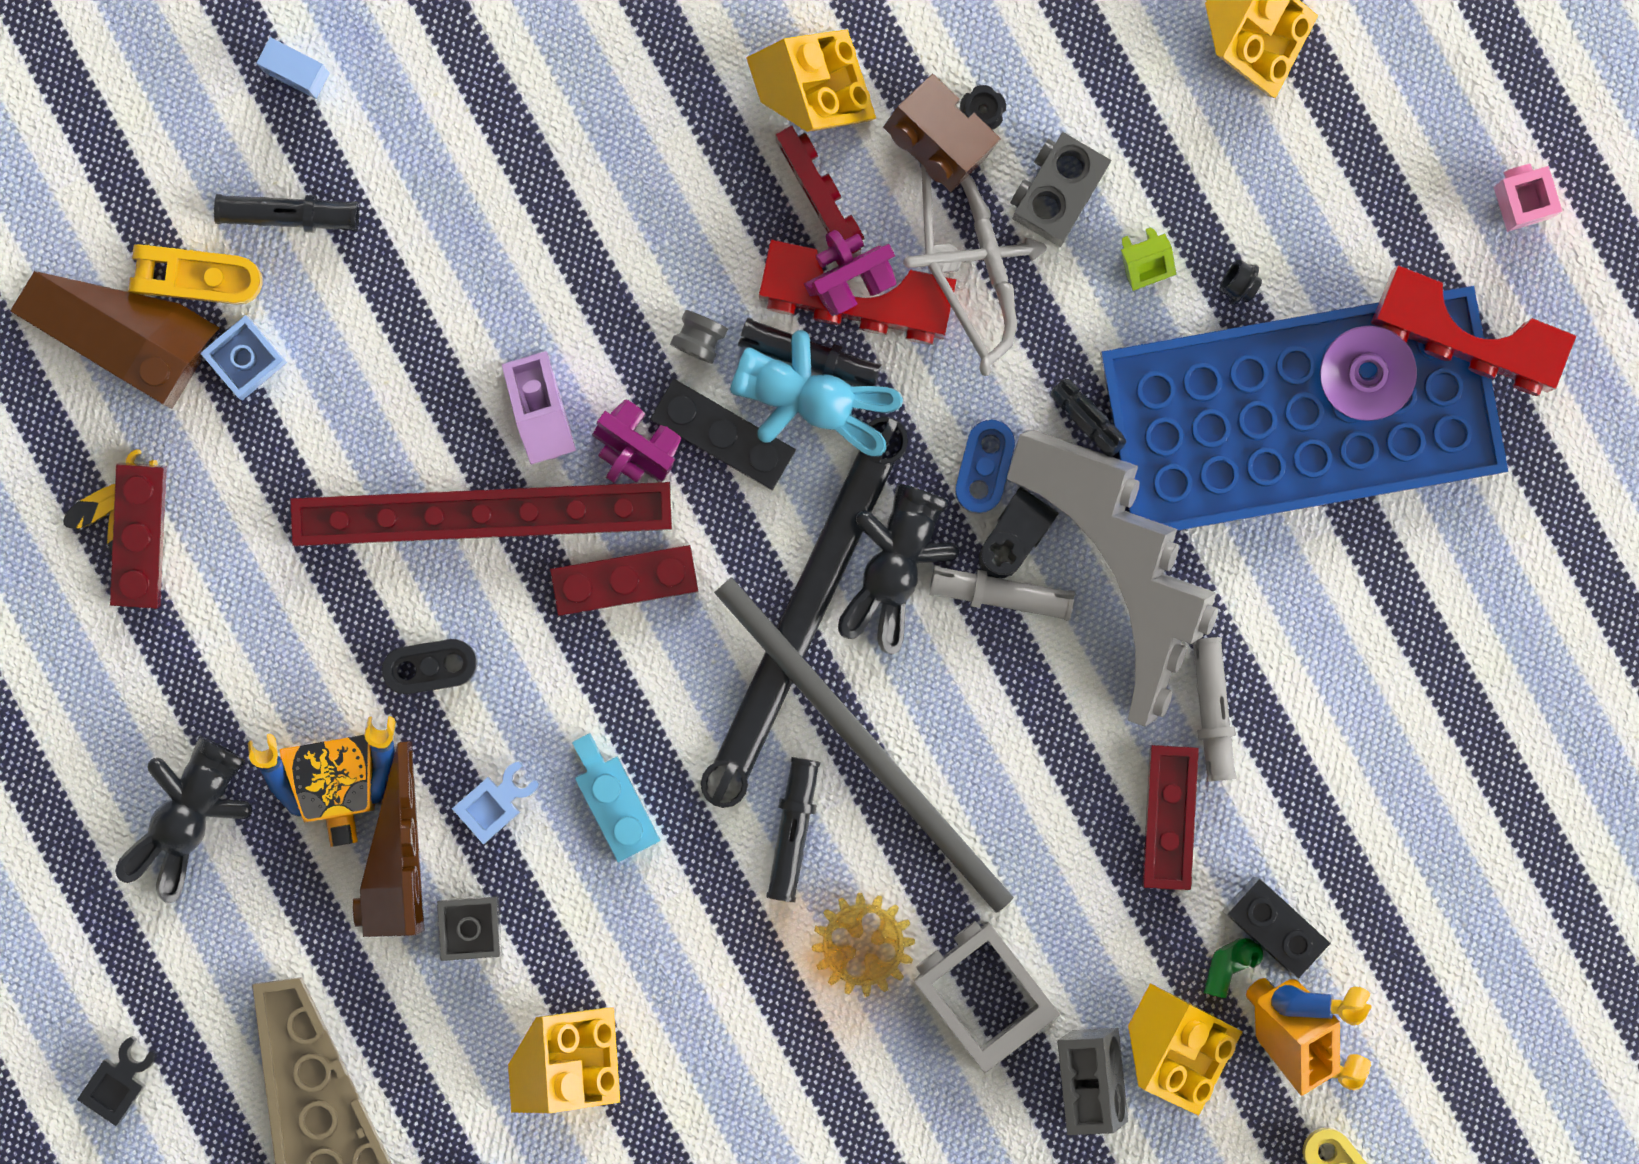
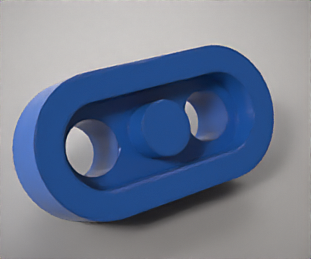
M985 420L978 423L971 430L967 439L956 481L955 495L959 504L971 513H986L995 508L1002 498L1015 448V439L1011 429L1001 421ZM986 436H994L998 439L999 449L995 453H987L983 450L981 443ZM976 481L983 482L987 486V495L982 499H976L970 494V485Z

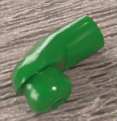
M1238 938L1217 949L1212 957L1204 993L1227 999L1232 975L1248 967L1255 968L1262 962L1264 953L1261 946L1250 938Z

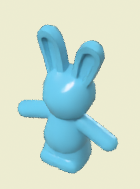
M797 330L792 335V366L780 360H775L753 348H746L744 350L731 384V393L777 407L759 427L757 435L760 441L768 443L774 440L793 417L799 413L812 426L836 430L848 442L867 455L880 456L885 452L886 442L881 433L851 414L854 408L880 413H890L898 410L902 406L903 397L897 390L879 386H851L842 379L831 375L811 376L810 337L804 330Z

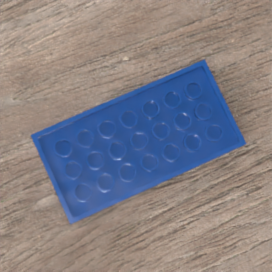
M1468 286L1443 291L1445 306L1452 320L1468 334L1484 339L1475 287ZM1378 303L1118 348L1100 353L1112 422L1126 439L1125 446L1118 451L1119 460L1138 466L1134 479L1138 480L1140 485L1133 505L1130 508L1128 507L1129 513L1175 528L1177 531L1508 472L1492 379L1470 371L1468 369L1470 362L1452 356L1451 361L1435 358L1424 352L1425 344L1408 338L1407 345L1410 347L1416 362L1417 379L1413 393L1405 405L1394 414L1378 420H1358L1341 413L1330 403L1322 387L1321 364L1330 344L1344 332L1361 326H1376L1371 324ZM1365 362L1359 368V373L1367 378L1374 376L1377 372V366L1372 362Z

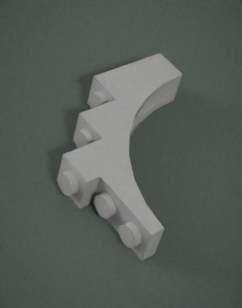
M1036 430L1022 433L1018 439L1007 480L1041 495L1067 514L1095 543L1115 575L1129 611L1135 644V686L1128 721L1146 727L1155 721L1158 716L1164 717L1172 698V691L1167 689L1171 673L1179 671L1186 654V646L1181 645V642L1192 644L1202 638L1203 634L1209 635L1218 614V608L1213 607L1216 592L1164 574L1165 570L1170 571L1178 554L1179 545L1173 543L1177 529L1125 511L1126 507L1130 508L1133 505L1139 490L1140 482L1134 479L1138 469L1137 465L1106 456L1105 454Z

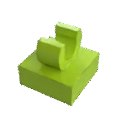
M1151 227L1145 229L1147 240L1132 245L1128 236L1122 238L1123 249H1121L1125 273L1133 291L1177 275L1172 246L1166 234L1158 236Z

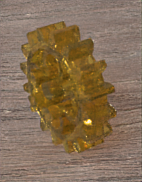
M862 892L857 893L856 904L849 905L843 897L839 898L841 910L835 913L826 908L823 914L829 921L828 925H815L814 931L823 936V942L813 944L812 951L824 952L825 956L816 964L817 969L823 970L830 967L833 972L829 976L828 983L833 985L840 979L846 981L845 994L848 995L853 991L855 985L862 987L865 997L870 996L871 985L878 984L883 992L888 991L886 979L890 975L900 981L904 978L900 969L897 968L900 962L912 964L913 961L911 956L904 953V947L915 944V938L903 936L902 931L910 925L909 920L902 919L896 921L894 916L897 914L899 906L893 904L887 910L881 908L882 896L878 894L873 899L872 904L865 903ZM868 913H875L880 918V925L872 931L871 942L878 946L884 943L891 944L895 948V955L892 959L884 961L875 952L866 951L863 957L865 970L860 975H851L846 967L847 963L855 958L856 947L850 943L842 946L835 944L831 938L832 933L837 928H844L852 937L860 938L864 931L862 918Z

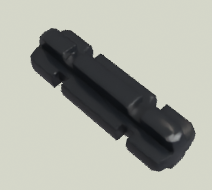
M1063 379L1058 385L1053 387L1051 390L1053 400L1063 411L1066 410L1068 416L1092 441L1096 442L1099 449L1106 456H1114L1125 446L1126 439L1114 424L1111 425L1108 421L1109 419L1085 394L1082 395L1080 389L1070 379Z

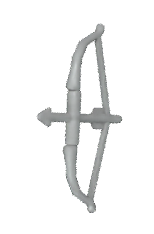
M921 164L925 254L908 256L903 260V264L908 268L929 267L981 358L979 366L981 374L988 376L991 373L990 366L1012 348L1017 329L1014 288L1011 283H1008V276L1002 258L1028 255L1031 260H1035L1047 250V246L1042 242L1026 238L1025 244L999 247L990 222L991 212L970 175L960 184L964 189L975 221L974 228L981 249L959 251L951 243L934 245L931 177ZM984 260L992 287L996 290L1005 325L1002 341L989 353L943 274L958 271L962 262Z

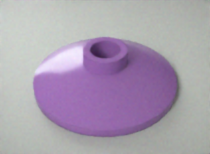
M1361 326L1344 332L1330 344L1321 364V383L1326 397L1341 413L1358 420H1378L1397 412L1409 400L1417 379L1416 362L1410 347L1396 333L1378 326ZM1365 362H1372L1377 366V372L1372 377H1363L1359 373L1360 366Z

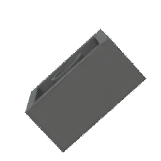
M499 896L437 901L441 961L502 956Z

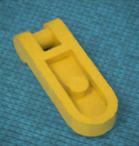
M135 244L133 247L132 259L137 261L135 277H130L128 292L240 305L253 301L260 293L263 285L262 274L259 268L248 258ZM155 263L167 264L165 281L153 279Z

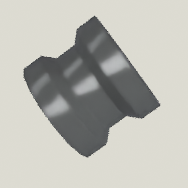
M685 310L682 316L683 328L679 334L673 336L670 345L697 359L713 364L716 357L714 348L717 341L725 337L728 328L698 313Z

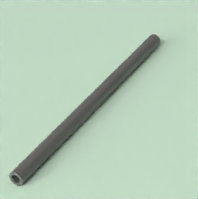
M731 577L714 592L716 596L996 913L1007 906L1014 898L738 583Z

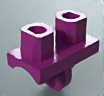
M833 230L826 234L828 249L817 254L816 259L822 268L836 261L838 266L804 283L809 295H818L831 316L838 315L857 305L847 283L848 280L860 275L870 296L877 295L896 285L894 273L888 261L895 257V254L890 244H886L882 247L878 245L853 258L851 253L864 247L860 235L856 234L844 240L837 230Z
M627 399L619 404L611 414L604 411L598 419L597 427L592 434L593 437L605 444L598 456L612 466L606 479L615 483L623 473L637 483L645 472L658 482H663L674 464L675 459L673 457L681 437L668 427L660 425L649 441L635 432L644 419L645 413Z

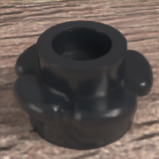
M979 85L974 87L971 93H966L962 97L960 111L968 118L975 113L994 130L1003 121L1002 114L1006 111V101L1003 95L995 92L992 87ZM982 104L988 108L985 113H981L978 109Z
M1240 259L1229 268L1221 281L1219 290L1230 297V304L1235 305L1240 300L1247 303L1256 295L1262 284V279L1258 277L1259 266L1257 264L1249 265Z

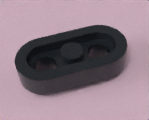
M458 639L397 648L387 655L382 665V676L386 685L394 692L400 694H415L457 687L468 683L474 677L478 667V659L474 649L468 643ZM451 654H458L463 660L462 668L457 672H451L446 667V659ZM409 661L415 665L416 674L412 679L405 680L400 676L399 668L404 662Z

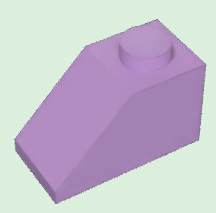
M547 351L502 364L515 421L530 464L555 459L561 455L576 451L569 421Z

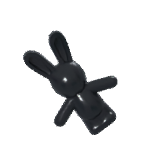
M898 484L887 528L868 510L857 513L855 517L857 526L883 551L873 556L867 563L863 575V588L852 599L840 616L838 631L843 638L855 639L860 636L881 603L882 607L877 633L878 644L884 653L892 655L899 652L904 639L906 602L915 591L918 583L916 563L953 561L959 555V549L954 543L928 544L933 536L936 521L949 504L947 499L913 486Z
M203 736L198 737L190 761L185 767L181 779L178 778L163 759H151L147 766L149 773L172 800L162 804L155 810L149 823L148 833L130 847L119 859L115 869L117 878L124 883L137 880L163 850L166 854L158 874L156 891L158 897L165 903L175 902L183 889L189 854L201 843L205 835L206 817L247 819L252 814V806L247 801L220 799L226 791L230 780L245 764V759Z

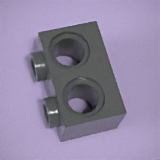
M1064 132L1061 133L1057 142L1048 138L1034 161L1035 164L1041 167L1034 181L1031 183L1024 179L1010 204L1017 207L1012 219L1061 247L1112 160ZM1064 156L1077 158L1082 165V174L1073 179L1063 177L1057 170V161ZM1041 196L1051 197L1058 205V214L1051 219L1038 217L1033 211V201Z
M1119 1028L1072 1030L1057 1040L1067 1135L1115 1133L1128 1122Z

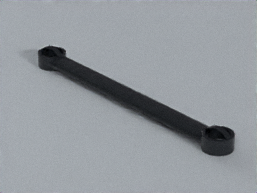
M876 418L867 425L875 428L878 424H887L882 433L886 447L895 428H897L901 433L900 449L894 456L888 459H881L883 454L880 456H870L859 450L777 625V629L803 658L863 533L857 526L855 517L857 513L863 510H868L872 513L895 462L900 460L906 452L908 444L907 432L903 425L893 418ZM766 651L714 763L708 766L702 775L700 783L702 793L708 802L717 807H732L739 803L746 795L748 788L747 779L793 683ZM726 765L727 768L712 798L707 791L709 776L714 770L719 768L718 766ZM737 770L742 777L741 790L735 798L731 799V802L723 803L721 801Z

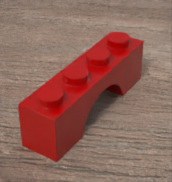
M775 240L770 241L759 292V300L768 302L767 310L787 315H794L795 308L814 312L813 320L833 325H840L842 318L859 321L860 330L880 335H887L888 328L906 332V340L926 345H933L934 338L944 339L951 305L933 274L910 270L902 282L891 291L869 298L854 296L857 305L838 315L831 316L822 304L819 296H810L804 283L824 273L816 259L818 250ZM945 277L954 292L957 279Z
M1399 265L1391 271L1371 324L1396 333L1406 343L1409 338L1425 344L1424 352L1435 358L1451 361L1452 356L1470 362L1468 369L1481 376L1495 379L1498 373L1515 380L1513 383L1515 389L1533 396H1540L1541 391L1548 393L1557 388L1577 336L1531 318L1524 322L1510 336L1500 339L1475 337L1462 330L1450 317L1444 302L1442 282Z

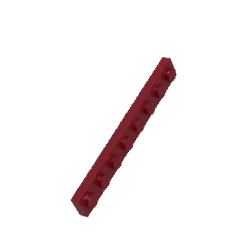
M670 482L290 498L292 546L294 547L672 530Z

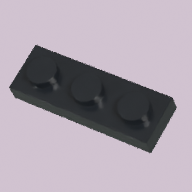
M674 378L650 418L652 422L659 426L668 427L683 440L771 491L774 490L796 452L795 448L776 437L768 443L760 441L757 435L759 427Z

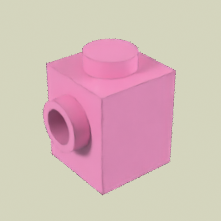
M1525 164L1503 172L1505 179L1493 187L1507 232L1552 219L1562 212L1549 166L1533 170L1531 164Z

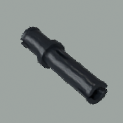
M216 194L214 201L215 224L300 227L306 233H315L316 228L358 231L360 207L358 201L317 200L316 195H306L305 199L225 196L222 194Z
M748 317L740 336L742 338L739 339L738 346L753 348L765 355L792 364L791 339L793 334L759 323ZM810 340L811 371L840 378L853 386H875L882 364H876L842 352V346L833 344L832 348Z
M791 757V768L785 798L779 799L778 808L782 809V815L766 897L795 903L810 815L816 814L817 805L812 803L818 768L821 762Z

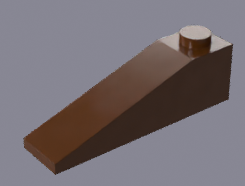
M37 271L33 272L10 312L171 409H173L204 358L200 353L213 343L221 330L220 327L180 303Z
M412 742L397 743L360 886V898H353L355 927L362 926L363 937L412 936L425 931Z

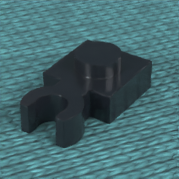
M134 1036L127 1038L121 1044L118 1052L119 1063L116 1065L109 1059L103 1060L77 1098L79 1102L115 1126L121 1123L146 1086L136 1079L135 1076L138 1072L150 1068L155 1063L158 1052L151 1050L143 1061L134 1060L131 1056V1048L137 1041V1038Z

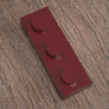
M792 125L775 134L776 143L826 232L829 233L837 230L844 240L859 234L863 241L865 238L853 216L849 215L844 218L835 203L842 197L831 176L826 174L821 177L812 161L819 156L808 135L804 132L798 136ZM861 248L851 253L853 258L861 254Z
M120 462L116 464L110 606L158 609L161 606L167 466Z
M691 545L550 569L558 616L699 592Z
M1150 745L1143 888L1191 890L1199 748Z

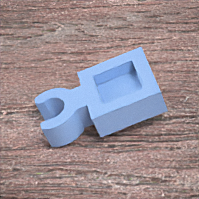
M520 761L506 768L503 774V782L499 786L490 777H487L452 808L482 844L490 840L520 813L512 804V801L516 797L523 798L532 795L539 787V783L536 780L532 781L526 788H518L514 784V774L523 767Z

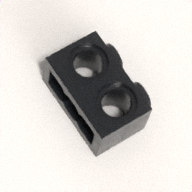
M1254 876L1222 910L1225 915L1259 944L1283 968L1298 979L1331 944L1266 883Z

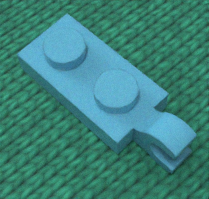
M591 733L573 741L572 744L587 772L577 776L575 779L617 862L619 863L660 842L661 839L619 757L617 756L605 762Z

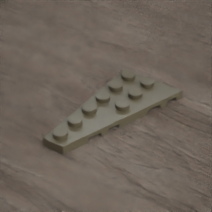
M303 978L252 984L275 1164H392Z

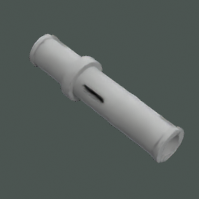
M935 565L929 595L970 601L971 607L980 608L981 604L1069 621L1073 609L1075 591H1064L987 576V571L977 570L976 574L941 568Z
M1222 637L1203 638L1192 643L1202 729L1197 730L1198 740H1203L1206 782L1237 779L1231 737L1236 736L1235 726L1230 727L1221 644Z

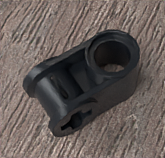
M1020 486L997 519L998 524L979 552L981 569L987 571V576L1005 579L1012 576L1022 565L1032 548L1037 547L1059 512ZM1005 545L1011 550L1008 558L1013 563L1003 562L999 567L992 562L995 554L990 548L999 550Z

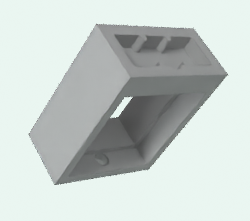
M974 921L953 938L958 945L947 954L942 956L939 950H937L918 964L916 969L920 975L913 980L982 1071L986 1073L1060 1016V1013L992 925L987 922L980 927ZM989 941L1037 1004L980 1047L932 984L985 942Z

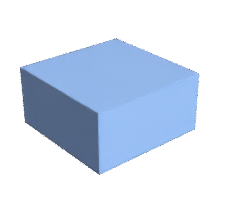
M271 37L256 63L265 74L314 99H317L330 74L322 63Z
M246 315L200 353L232 392L242 401L287 363Z

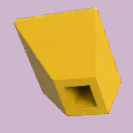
M1206 0L1205 7L1216 55L1267 96L1276 98L1318 15L1300 0Z
M848 29L784 38L746 57L760 102L806 132L870 122L876 119L870 94L867 90Z
M1150 983L1128 1024L1138 1087L1199 1116L1205 1103L1210 1099L1213 1088L1227 1061L1232 1057L1243 1031Z
M614 1007L535 1018L508 1064L511 1113L549 1114L620 1102Z

